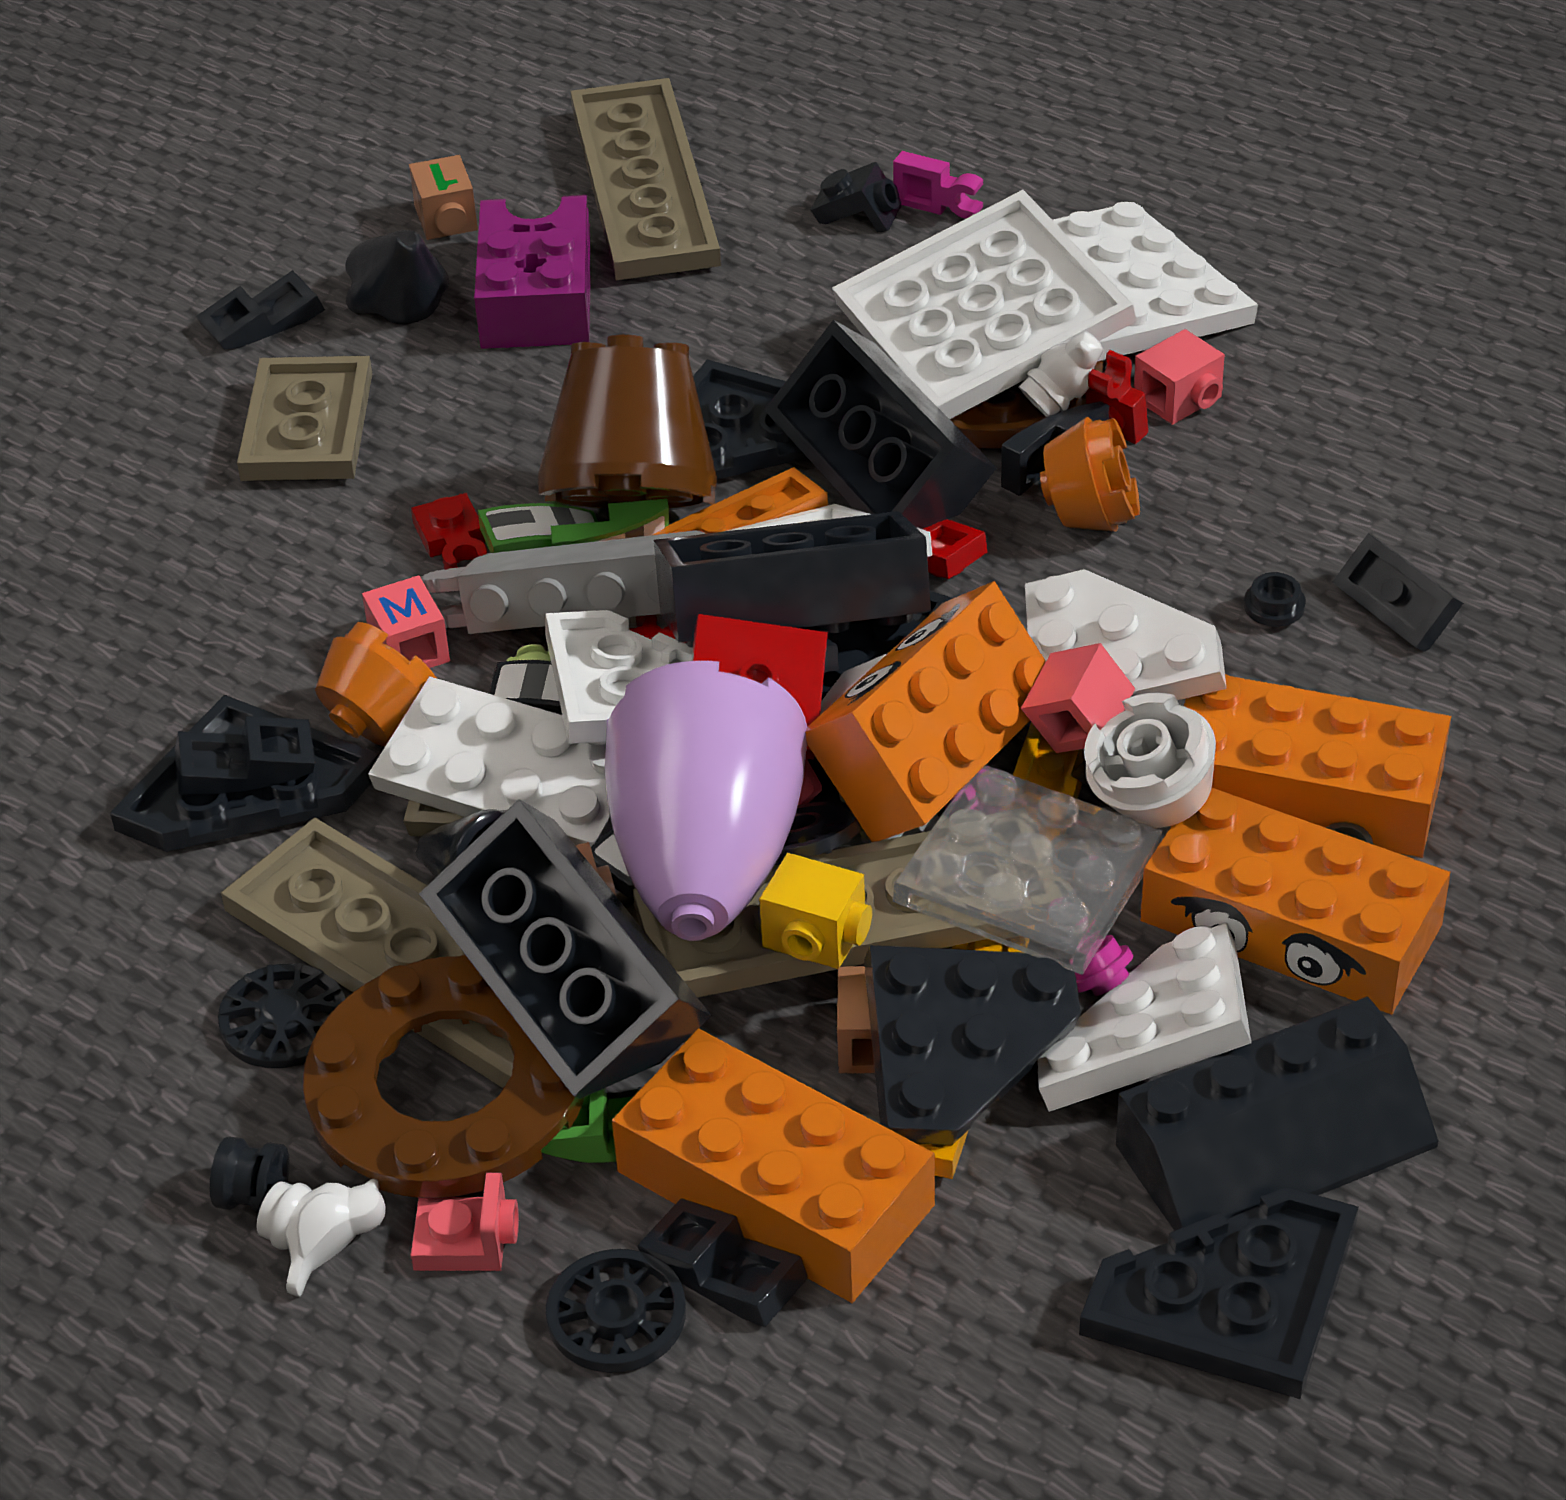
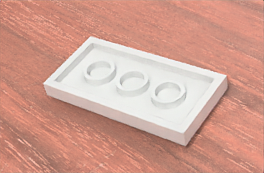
M430 676L368 773L376 790L464 817L487 809L508 810L520 799L554 819L574 845L589 842L591 847L613 828L606 789V744H569L563 715Z

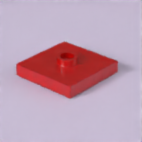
M698 614L695 625L692 661H718L719 672L739 675L759 683H763L769 677L786 689L797 701L805 716L807 727L820 716L828 632ZM807 745L806 759L814 760L815 755Z

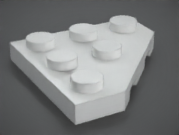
M1085 569L1025 584L1028 634L1046 661L1050 653L1101 643L1135 687L1134 696L1157 692L1172 694L1177 700L1227 689L1222 645L1214 625Z
M609 610L545 613V636L569 744H606L607 719L610 718L618 702L625 696L626 685L655 668L678 662L692 661L693 648L688 647L687 644L683 642L678 643L676 639L662 633L655 635L652 640L629 630L628 618Z
M1227 923L1212 928L1206 926L1193 927L1177 935L1172 942L1161 945L1129 973V976L1120 985L1110 990L1080 1016L1074 1029L1064 1039L1054 1043L1038 1059L1039 1090L1049 1112L1251 1044L1237 949Z

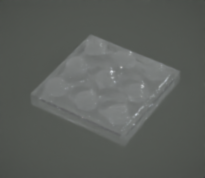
M985 765L956 794L895 881L893 902L1037 958L1053 959L1061 964L1063 968L1083 975L1142 879L1145 865L1161 843L1163 830L1136 822L1130 817L1119 815Z

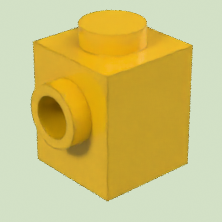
M788 852L759 898L762 947L791 955L799 960L812 961L836 969L840 968L853 944L860 946L865 941L872 921V907L865 904L864 874Z

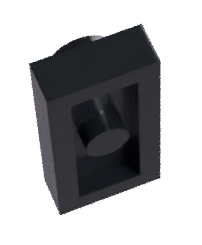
M1369 533L1332 581V583L1423 652L1432 647L1464 604L1381 540Z

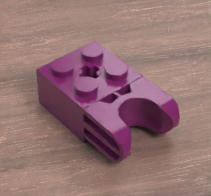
M587 195L562 196L557 210L550 215L536 219H523L514 216L506 208V199L481 200L474 294L480 349L571 345L579 342H590V224Z

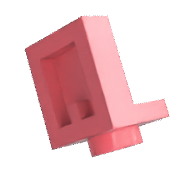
M486 1173L483 1197L418 1199L411 1250L414 1271H501L504 1244H516L519 1226L518 1203L516 1199H505L502 1173Z

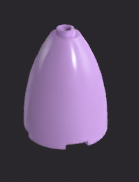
M718 661L678 662L661 666L642 674L626 685L625 696L618 702L610 718L607 719L605 752L607 800L615 839L626 870L644 904L660 924L670 933L689 941L703 940L721 932L744 911L765 883L783 850L794 821L803 785L807 751L806 719L801 707L793 696L769 677L763 683H759L739 675L719 672Z

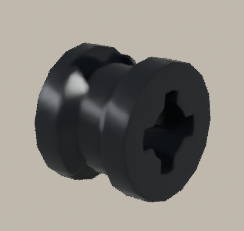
M225 1137L218 1146L211 1168L209 1184L212 1204L216 1208L231 1210L239 1204L249 1205L258 1214L269 1190L280 1181L288 1183L290 1167L287 1147L284 1144L271 1142L266 1143L261 1148L249 1147L243 1138Z

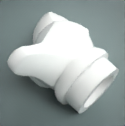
M1084 331L1074 336L1068 343L1057 344L1047 349L1041 356L1039 367L1030 370L1026 374L1028 378L1019 386V389L1046 417L1054 415L1059 411L1067 410L1070 400L1080 398L1089 388V372L1094 369L1103 353L1100 342L1092 334Z
M371 1179L363 1185L352 1188L339 1183H325L311 1190L303 1183L291 1185L280 1181L269 1190L258 1213L257 1233L259 1236L269 1239L275 1248L289 1249L291 1265L286 1283L287 1293L300 1297L313 1270L342 1251L356 1235L371 1231L380 1225L385 1216L386 1206L379 1192V1183L376 1179Z

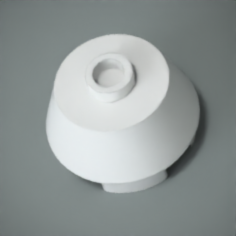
M1145 693L1122 701L1125 711L1111 718L1101 730L1098 729L1095 723L1088 733L1084 747L1088 784L1099 799L1137 825L1148 828H1162L1178 824L1194 815L1204 805L1210 795L1216 750L1214 732L1202 715L1190 708L1179 705L1176 697L1172 694Z

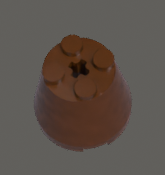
M625 334L608 336L607 347L604 344L594 342L571 344L569 363L538 472L539 495H545V502L608 510V504L659 499H667L669 510L697 508L715 503L717 476L689 361V346L687 344L658 343L654 345V348L643 347V337Z

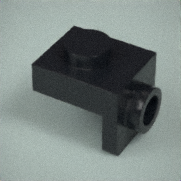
M873 162L850 172L846 169H841L826 177L820 185L821 190L810 210L818 223L825 225L864 210L876 231L885 232L890 229L901 207V200L896 185L892 180L886 178L877 162Z

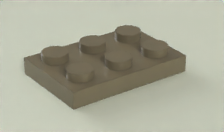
M370 356L259 358L237 461L240 481L354 479L372 379Z

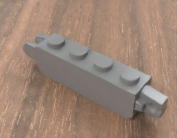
M695 530L489 553L474 558L466 567L436 570L424 574V576H421V579L429 593L459 590L462 604L444 605L438 607L444 618L445 628L467 626L468 634L545 626V613L609 610L625 618L655 615L661 613L653 540L705 534V532Z

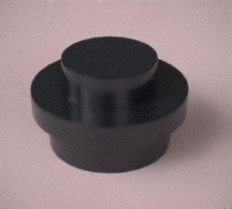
M1269 572L1262 574L1253 581L1252 586L1245 593L1244 609L1246 614L1252 620L1262 625L1272 627L1287 626L1297 622L1305 612L1306 598L1301 591L1299 582L1285 573Z

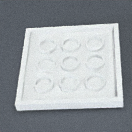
M1024 190L832 287L836 304L861 334L876 343L949 419L1027 379L1028 376L1026 374L1030 370L1039 367L1041 356L1047 349L1057 344L1068 343L1074 336L1084 331L1092 334L1100 341L1136 322L1134 306L1129 299Z
M1119 202L1113 207L1090 212L1077 211L1071 213L1070 216L1053 219L1060 229L1134 306L1136 322L1099 341L1103 348V353L1098 361L1105 360L1106 353L1109 350L1121 355L1147 350L1184 329L1197 337L1255 323L1258 304L1135 202Z

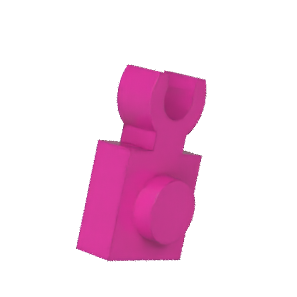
M901 151L893 161V183L898 189L901 205L939 215L949 207L953 213L965 219L980 212L983 208V202L970 199L966 195H975L983 185L981 177L970 173L962 174L958 178L950 176L949 162L906 151Z

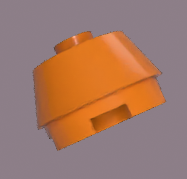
M1086 417L1044 446L1045 471L1040 472L1043 495L1048 506L1054 505L1060 521L1067 528L1116 532L1119 524L1127 523L1128 520L1135 519V516L1140 515L1136 478H1130L1128 464L1122 450L1127 448V444L1115 418L1105 421H1092L1089 417Z
M357 622L344 637L333 638L315 692L323 705L330 711V719L341 730L352 737L359 738L361 735L377 745L386 746L429 676L437 677L417 655L409 661L400 652L384 644L383 642L389 634L373 625Z

